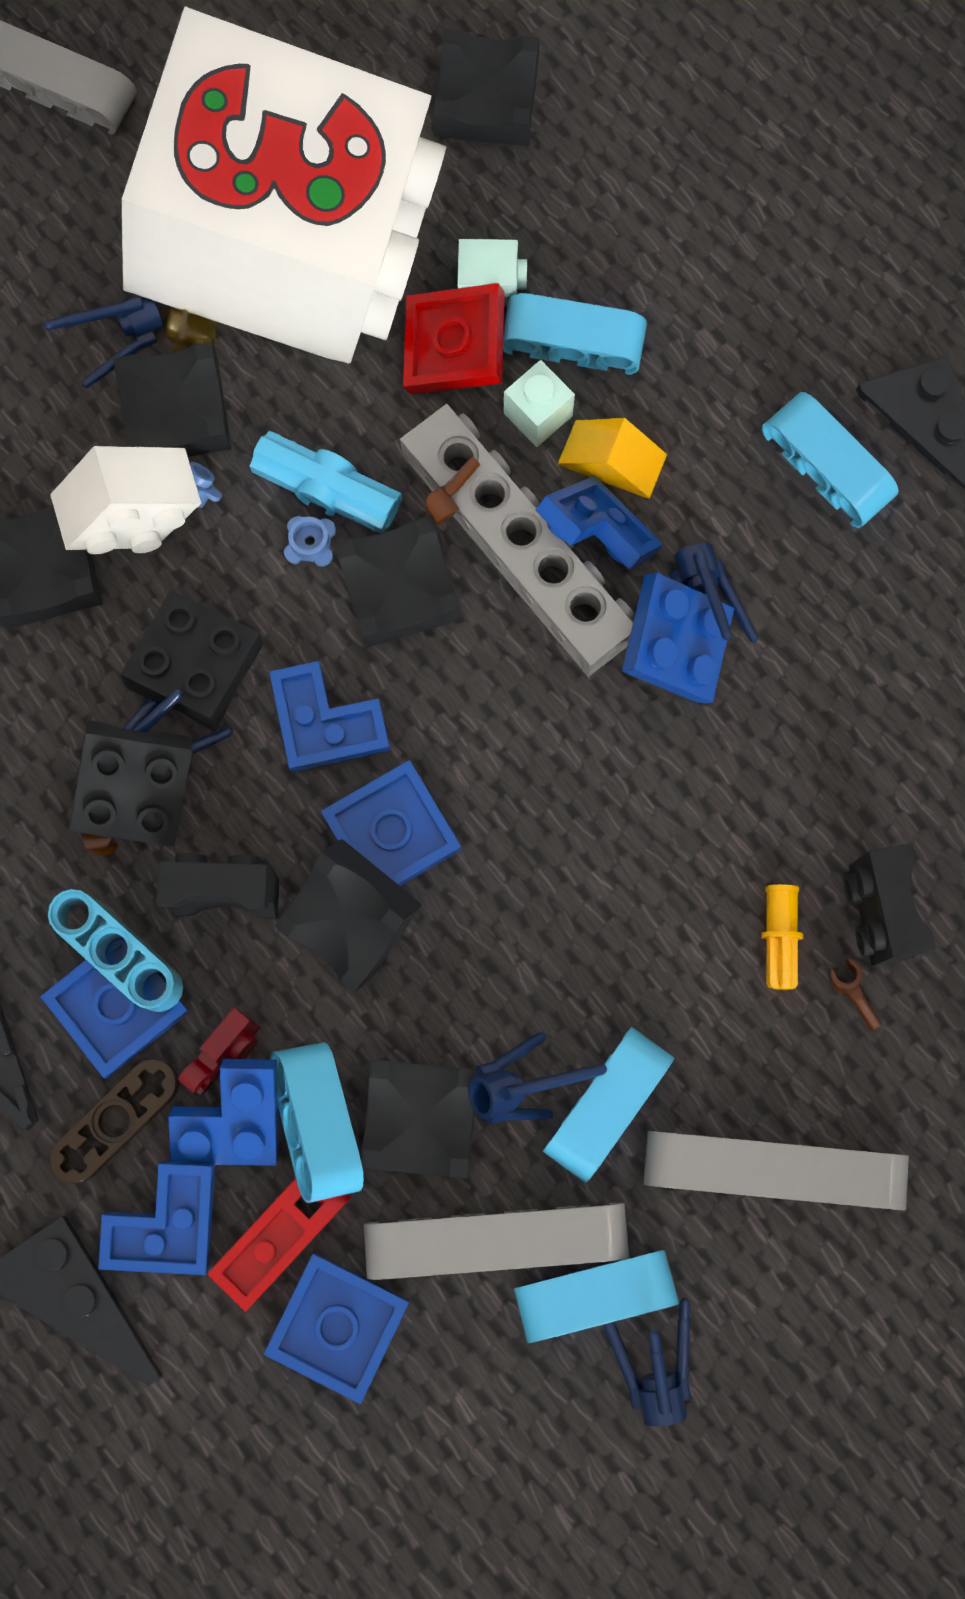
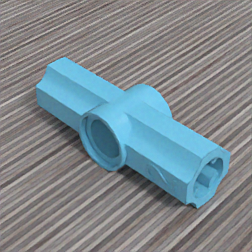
M268 431L265 436H261L254 449L250 464L252 473L294 492L296 497L307 506L312 502L327 509L326 515L334 516L336 512L374 532L385 533L391 525L402 501L400 492L358 473L349 461L331 451L320 449L316 453L272 431Z

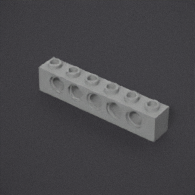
M445 404L400 438L402 456L431 491L444 486L458 472L447 466L448 462L452 459L465 458L468 460L470 457H473L480 463V466L459 491L451 496L460 508L453 517L587 677L591 676L628 646L635 617L634 612L622 599L613 600L603 588L605 580L599 570L590 561L582 563L571 550L574 545L570 546L565 540L558 538L549 530L547 522L536 511L540 504L536 496L525 486L519 489L508 476L511 474L510 468L503 457L496 450L488 452L478 441L480 434L473 422L464 413L457 416L450 406ZM486 494H495L503 500L499 506L494 508H485L477 501ZM524 530L532 534L534 540L528 545L519 546L513 544L508 537L515 531ZM548 567H556L565 573L566 578L559 583L553 584L544 581L539 574ZM587 604L597 611L598 616L592 621L583 622L576 619L572 615L571 610L577 605Z

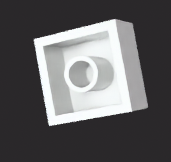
M94 446L50 494L65 549L87 550L89 554H102L113 549H132L134 553L153 551L161 546V541L174 529L182 526L185 523V519L201 504L185 448Z

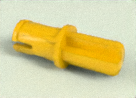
M782 884L768 885V887H765L766 932L761 933V938L766 939V984L769 988L775 990L795 989L798 985V940L803 939V933L798 932L799 887Z

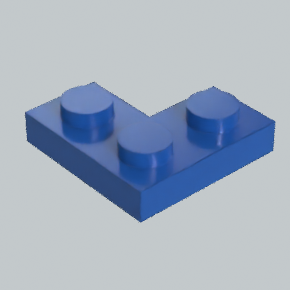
M596 476L546 495L536 508V511L547 522L549 530L555 536L565 540L571 546L596 535L606 546L608 554L615 561L624 564L629 570L649 560L663 545Z
M319 661L269 672L291 773L391 751L379 698L330 709Z
M223 1059L220 1066L221 1107L172 1106L168 1116L171 1161L216 1163L215 1165L277 1166L279 1159L276 1060Z
M166 1160L158 1163L155 1214L106 1211L102 1214L98 1269L206 1275L210 1269L216 1163Z

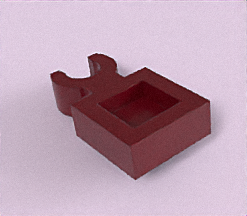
M234 1007L200 1047L202 1053L183 1070L178 1080L191 1092H197L202 1096L216 1080L223 1059H245L257 1044V1039L254 1035L261 1027L245 1013Z

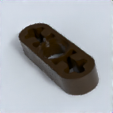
M155 1059L145 1060L135 1066L55 1144L50 1154V1166L54 1175L61 1181L71 1184L85 1182L93 1178L174 1099L179 1089L176 1070L169 1063ZM162 1071L166 1076L161 1082L165 1092L161 1096L156 1093H150L139 1102L140 1105L147 1108V1112L141 1116L137 1106L132 1101L122 1097V1093L128 1088L131 1096H136L147 1084L142 1077L145 1072L158 1074ZM115 1105L123 1107L128 1112L130 1118L128 1129L118 1137L108 1135L102 1126L103 1114L108 1108ZM89 1126L93 1136L99 1142L107 1145L108 1150L102 1154L99 1146L93 1147L83 1158L84 1163L87 1165L85 1171L79 1168L68 1171L64 1166L69 1160V1156L65 1151L68 1147L81 1149L92 1139L83 1134V1131Z

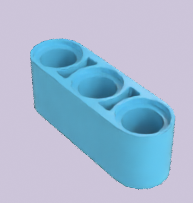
M514 294L508 300L504 319L503 351L511 355L513 350L530 353V358L560 363V358L578 361L577 366L607 371L608 367L626 370L625 374L631 375L639 370L647 321L643 316L628 310L534 294Z
M806 392L798 393L762 425L765 438L768 441L773 438L784 450L781 454L802 475L807 473L818 484L815 489L836 510L841 507L853 519L850 522L853 527H862L898 495V486L890 473L815 398Z
M74 889L62 891L54 897L48 910L49 923L52 928L129 1000L141 1008L155 1012L170 1010L179 1002L182 997L183 984L176 970L100 901L81 890ZM84 903L88 906L89 910L88 920L82 927L73 930L68 925V914L73 907ZM124 938L128 947L125 958L118 964L109 965L105 956L108 944L114 939ZM160 972L165 976L166 990L158 999L149 1001L144 995V982L150 975Z
M632 1026L626 1032L613 1054L604 1063L607 1067V1072L604 1075L594 1077L589 1088L576 1102L561 1123L562 1125L542 1151L585 1184L602 1164L675 1058Z
M322 1042L272 1052L270 1060L277 1061L278 1108L297 1185L303 1200L306 1203H311L361 1191L364 1180L362 1163L335 1060L329 1045Z
M665 1250L514 1289L527 1344L679 1304Z

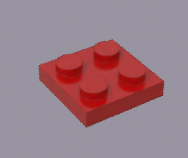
M499 283L406 296L403 387L409 394L502 384L505 292Z

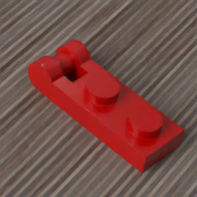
M295 1178L207 1275L247 1312L352 1198L350 1195L345 1194L317 1201L321 1207L310 1217L296 1204L302 1196Z

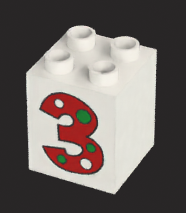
M184 6L122 197L123 290L328 359L350 364L361 332L387 340L398 302L402 299L419 243L417 235L425 209L429 206L446 150V146L420 137L431 95Z

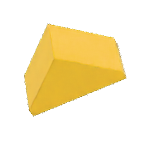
M626 418L576 420L558 465L588 477L596 476L601 482L650 499L667 454Z

